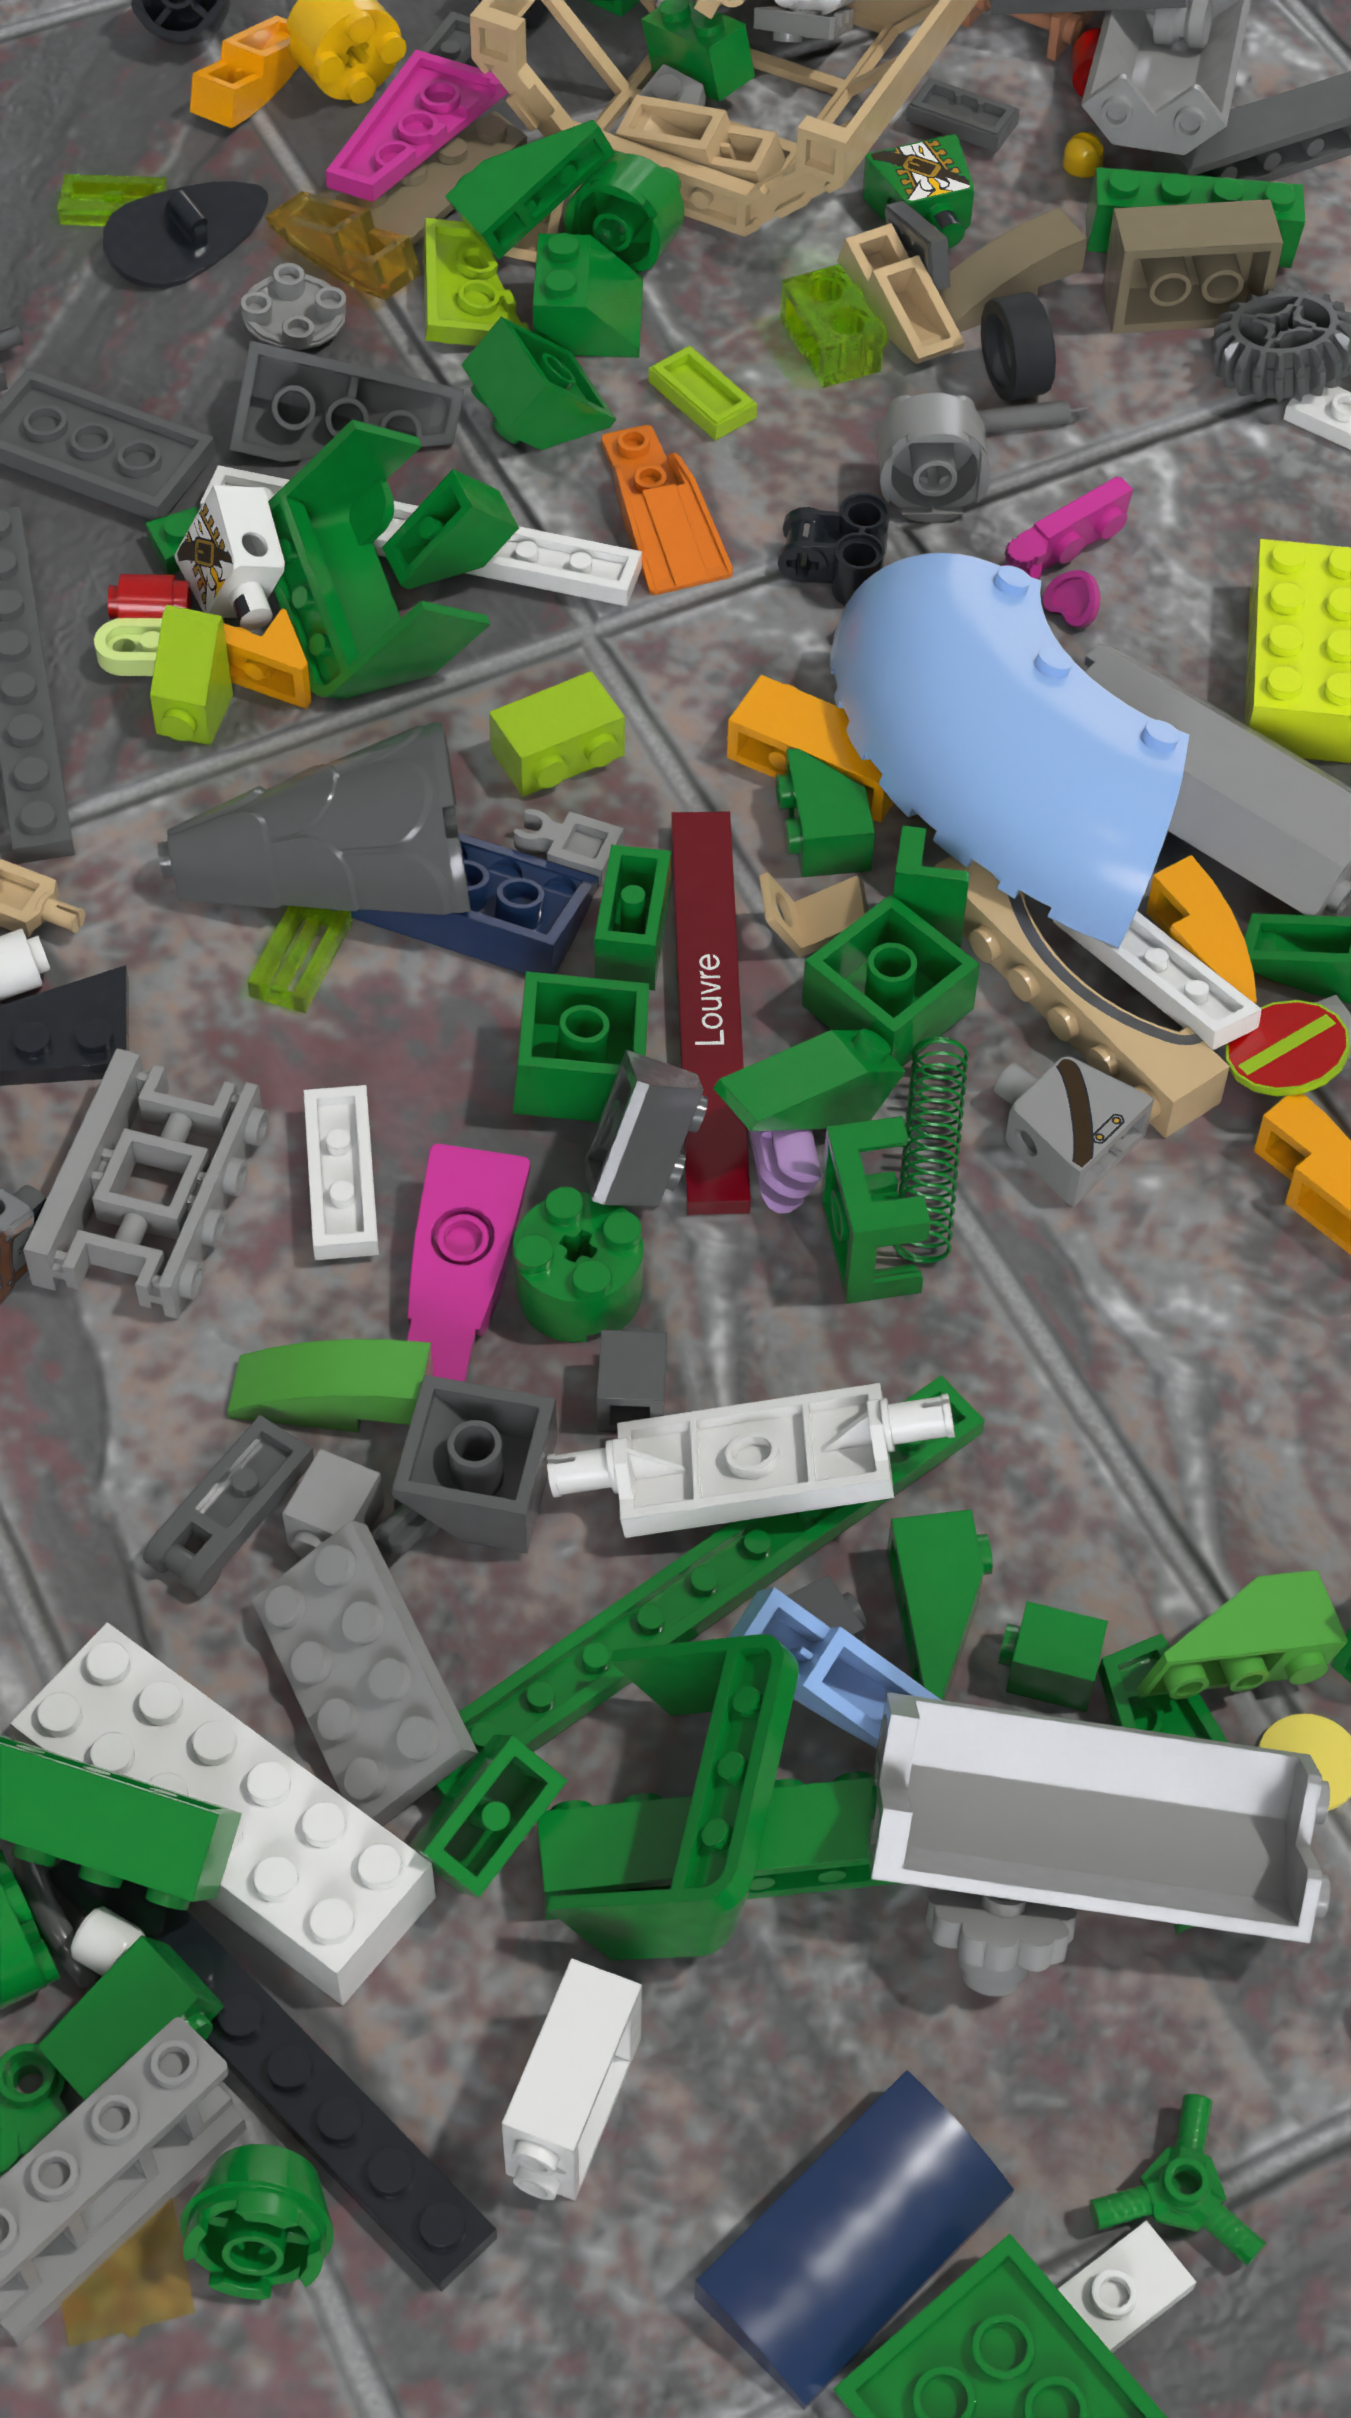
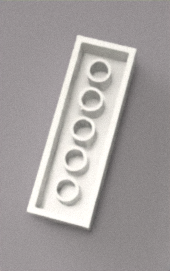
M108 1622L10 1723L15 1740L242 1813L217 1898L205 1901L342 2006L436 1898L433 1868L430 1861Z

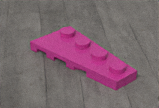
M416 49L325 171L327 188L374 202L507 95L508 91L490 71L484 74L480 68Z

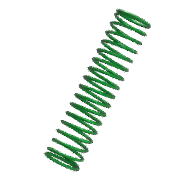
M936 1036L919 1041L913 1047L912 1075L909 1082L907 1122L905 1123L908 1139L910 1140L903 1147L902 1171L900 1173L901 1182L899 1184L900 1194L898 1199L907 1198L905 1194L907 1191H910L924 1199H934L947 1204L941 1207H927L928 1211L945 1216L941 1219H930L931 1224L940 1226L944 1230H930L929 1235L941 1238L944 1242L937 1244L911 1243L925 1248L947 1245L946 1252L938 1256H922L905 1250L901 1244L893 1245L895 1251L900 1256L917 1263L940 1261L945 1259L952 1249L950 1241L952 1240L953 1233L950 1229L954 1225V1220L952 1219L955 1213L953 1204L956 1202L954 1192L957 1190L955 1180L958 1178L956 1168L959 1166L957 1156L960 1154L961 1149L958 1144L961 1142L962 1137L959 1132L962 1130L963 1125L960 1120L964 1114L962 1108L965 1102L963 1096L966 1091L964 1084L967 1080L965 1073L968 1068L966 1062L968 1061L969 1053L964 1045L948 1037ZM948 1043L961 1048L964 1052V1059L948 1051L928 1052L919 1057L917 1053L921 1048L929 1044ZM931 1055H948L956 1057L961 1063L956 1066L948 1063L925 1064L921 1059ZM933 1066H943V1067H947V1068H940V1067H933ZM928 1068L933 1071L942 1072L956 1070L959 1072V1074L954 1076L942 1074L932 1075L928 1072H925L923 1069ZM920 1071L926 1076L919 1079L917 1074ZM962 1076V1082H960L956 1078ZM931 1078L952 1080L959 1085L947 1088L944 1086H930L922 1081ZM919 1083L926 1088L917 1090L915 1086ZM961 1088V1093L955 1090ZM934 1090L951 1092L957 1095V1097L953 1099L930 1098L921 1093ZM918 1095L924 1100L916 1102L914 1098ZM960 1100V1105H957L954 1101ZM927 1102L947 1103L953 1105L956 1109L951 1111L929 1110L920 1106V1104ZM915 1107H918L922 1112L915 1114L913 1110ZM959 1111V1116H958V1117H956L955 1115H953V1113ZM926 1114L946 1115L952 1117L955 1121L949 1123L929 1122L919 1116ZM916 1118L922 1123L914 1126L912 1121ZM958 1123V1128L955 1129L951 1125ZM925 1126L945 1127L954 1132L947 1135L929 1134L918 1128ZM915 1130L921 1135L913 1138L911 1133ZM957 1135L956 1141L950 1137ZM935 1138L948 1140L953 1144L945 1147L928 1146L917 1140ZM914 1142L920 1147L912 1150L910 1145ZM954 1147L956 1148L955 1153H953L952 1151L948 1150V1149H951V1148H954ZM935 1150L946 1152L951 1157L943 1159L928 1158L915 1152ZM913 1154L919 1160L911 1162L909 1157ZM953 1159L955 1160L954 1165L947 1162ZM934 1162L945 1164L950 1169L933 1171L920 1168L915 1164ZM913 1167L918 1172L910 1174L908 1168ZM952 1171L954 1172L953 1177H950L946 1174ZM933 1174L943 1176L949 1179V1181L931 1183L919 1180L914 1176ZM908 1179H911L919 1184L909 1187L906 1182ZM951 1183L953 1184L952 1189H949L945 1186ZM923 1186L944 1189L948 1193L929 1195L913 1190V1188ZM951 1195V1202L944 1199V1197ZM950 1208V1214L942 1210ZM949 1220V1226L947 1227L940 1222ZM947 1232L948 1238H945L941 1234Z

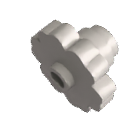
M936 1888V1892L929 1895L925 1925L931 1931V1937L935 1944L946 1948L958 1949L957 1962L962 1969L963 1981L969 1988L988 1996H1007L1018 1990L1020 1982L1028 1976L1029 1971L1040 1972L1047 1969L1050 1964H1057L1065 1960L1067 1945L1074 1937L1077 1911L1074 1908Z

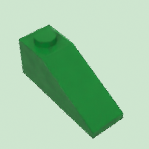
M590 120L483 160L471 172L463 175L445 197L463 223L500 260L592 173L614 155L615 151L599 125L594 120Z
M868 1029L830 1030L720 1078L713 1089L750 1131L826 1129L827 1126L872 1120L906 1071L891 1056V1048L886 1040L877 1033Z
M972 1509L893 1518L890 1523L887 1555L911 1678L944 1701L947 1700L979 1601L983 1575L992 1574L993 1570L992 1551L988 1535H977Z

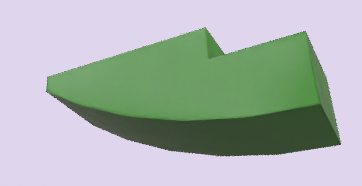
M339 1339L283 1345L240 1355L227 1411L228 1417L255 1421L261 1415L272 1423L359 1432L361 1420L410 1425L424 1374L432 1376L433 1373L431 1342L392 1339Z

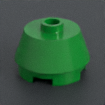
M243 2145L230 2149L220 2155L186 2204L180 2218V2231L184 2239L183 2256L185 2261L187 2262L194 2258L198 2264L210 2272L208 2286L227 2295L245 2299H270L273 2285L291 2283L297 2279H300L305 2287L309 2286L320 2274L323 2259L329 2253L334 2241V2229L316 2169L298 2153L275 2145Z

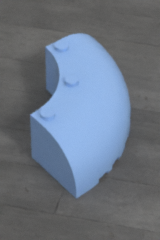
M929 553L911 556L880 569L865 580L847 602L834 634L830 655L831 674L835 675L837 689L834 694L837 708H843L847 714L849 724L846 732L862 760L871 759L882 773L879 785L907 817L918 814L926 823L934 828L936 834L933 841L965 867H969L973 861L977 862L1000 881L997 889L1014 899L1022 891L1035 900L1051 907L1047 917L1075 931L1119 948L1139 907L1163 846L1182 782L1190 735L1177 730L1167 722L1154 720L1132 708L1089 677L1065 652L1046 621L1041 605V580L1030 577L1022 569L1009 565L1000 566L976 557L953 553Z

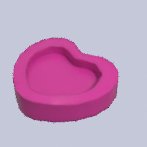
M1068 571L1053 579L1046 587L1043 594V605L1048 611L1063 615L1068 624L1076 628H1085L1091 625L1099 612L1101 599L1099 586L1093 575L1086 571Z

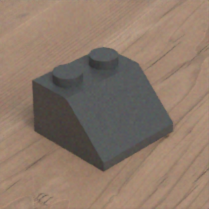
M629 1050L625 1051L582 1165L592 1201L603 1205L659 1207L665 1189L671 1191L676 1189L686 1161V1156L680 1154V1150L687 1132L696 1133L699 1130L708 1105V1097L702 1095L704 1089L696 1073Z
M424 1374L392 1487V1496L462 1542L528 1554L548 1477L547 1455L554 1453L557 1441L556 1398Z

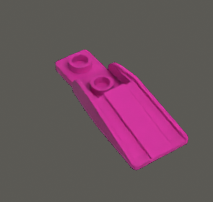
M438 1143L430 1148L414 1240L407 1317L410 1328L407 1341L431 1342L432 1376L463 1382L467 1380L476 1335L483 1337L486 1333L504 1285L531 1169L530 1160L527 1157Z

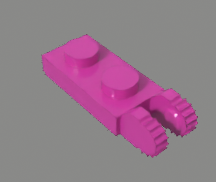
M1116 476L1034 523L1033 527L1017 535L1016 539L1012 538V541L1008 542L1004 554L1007 563L1003 564V566L1009 565L1020 568L1030 577L1040 580L1041 571L1057 562L1061 564L1070 562L1084 547L1100 538L1109 539L1123 528L1127 521V511L1133 488L1122 477Z

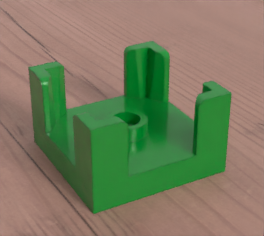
M903 1116L826 1127L820 1200L846 1304L919 1294L922 1292L923 1276L921 1270H918L916 1265L909 1264L875 1269L877 1248L921 1242L929 1238L931 1221L925 1199L921 1196L898 1199L896 1173L884 1172L865 1175L860 1152L907 1145L908 1134Z

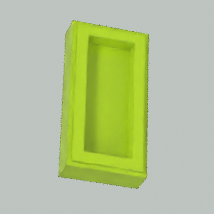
M690 345L648 368V382L715 441L757 418V403Z

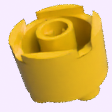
M298 0L287 20L286 29L290 32V45L287 43L289 53L326 95L335 99L352 100L356 104L369 101L374 96L376 88L389 77L397 62L406 53V41L402 38L397 22L377 0Z

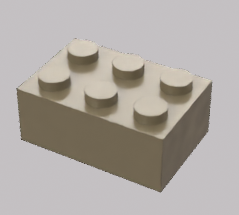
M1271 200L1114 208L1102 284V295L1112 334L1214 328L1218 325L1219 315L1229 312L1232 303H1245L1247 295L1252 294L1260 297L1266 295L1268 289L1273 291L1283 240Z

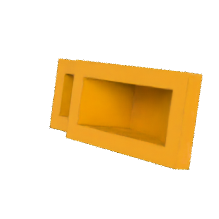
M276 15L222 40L221 59L192 74L189 112L233 128L251 117L268 103L300 66L288 50L287 43L290 45V32L286 29L288 19Z
M1192 855L1154 874L1146 909L1148 916L1163 932L1256 1004L1254 972L1245 939L1231 908L1214 881Z
M1306 1095L1285 1096L1263 1115L1254 1152L1291 1180L1285 1204L1351 1255V1140Z

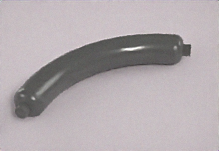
M13 1856L20 1889L45 1941L75 1984L81 1989L92 1988L99 1981L101 1975L72 1958L71 1944L76 1932L58 1902L45 1866Z

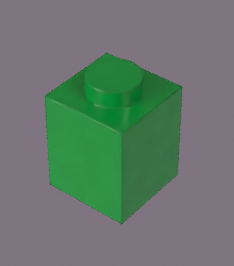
M1026 1601L1021 1626L1007 1623L998 1664L1011 1667L1006 1692L1087 1712L1108 1621Z

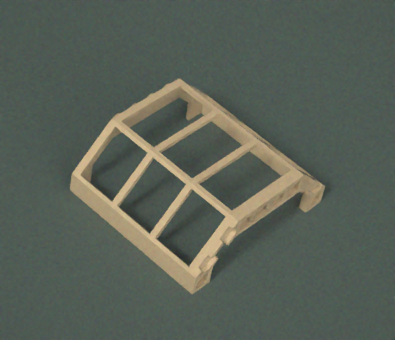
M482 0L470 14L471 58L484 74L491 70L510 95L505 100L530 132L537 128L544 137L582 124L570 118L527 64L525 19L521 17L535 0ZM541 0L615 94L595 119V122L601 128L613 150L640 155L652 160L661 167L672 169L681 181L680 193L684 203V216L744 237L757 231L765 222L777 216L781 219L806 206L812 198L826 191L830 194L844 186L978 2V0H856L846 5L845 7L854 8L853 25L877 32L879 35L845 80L750 48L753 68L833 95L817 118L805 116L797 127V143L778 137L786 161L781 171L755 184L608 133L632 103L635 95L642 91L643 87L655 74L652 72L649 54L626 80L564 0ZM640 0L649 13L657 9L655 5L658 0ZM924 21L898 56L874 68L900 33ZM877 84L851 120L839 126L833 124L854 95ZM730 120V123L732 125L748 127L746 125Z

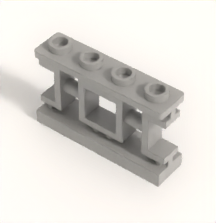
M117 1048L23 1249L32 1285L57 1291L61 1280H65L66 1287L79 1290L89 1266L92 1264L139 1276L135 1283L139 1305L152 1309L154 1303L162 1304L165 1316L178 1319L186 1300H194L200 1292L205 1271L204 1258L209 1247H218L223 1238L227 1220L225 1209L231 1195L238 1197L243 1191L248 1174L247 1158L252 1146L260 1147L266 1137L269 1126V1111L262 1107L260 1086L246 1082L242 1092H237L236 1084L224 1081L214 1106L167 1095L169 1085L165 1067L153 1064L151 1070L143 1069L139 1053ZM139 1108L143 1121L164 1125L160 1137L130 1130ZM190 1132L221 1139L211 1162L208 1148L185 1143ZM136 1163L183 1174L170 1206L122 1195ZM93 1209H95L97 1220L120 1226L115 1238L84 1231ZM145 1232L177 1240L167 1265L162 1250L140 1245Z
M177 2017L170 2021L0 2178V2327L17 2346L24 2342L247 2129L245 2119L231 2106L233 2104L232 2098L218 2085L229 2073L226 2061L184 2019Z

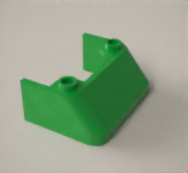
M353 419L268 501L285 561L284 572L274 587L280 609H286L307 660L311 691L317 696L337 700L430 677L491 625L488 616L485 614L426 601L417 603L401 618L373 542L384 533L394 516V499L387 479L415 454L422 445L419 437Z
M768 1634L613 1650L610 1663L670 1716L712 1712L671 1889L550 1896L547 1910L610 1960L706 1956L721 1949L736 1930L755 1874L799 1674L796 1657L779 1640Z

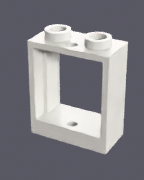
M571 1958L502 2121L506 2174L514 2177L513 2183L522 2191L544 2200H554L558 2194L576 2201L641 2040L642 1984Z

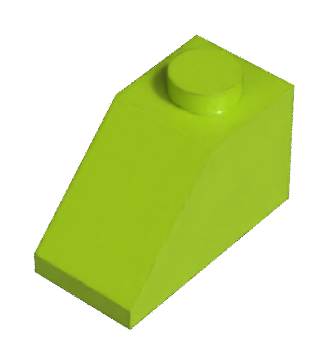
M166 605L162 616L150 691L156 734L168 736L178 741H191L211 746L233 698L223 617Z

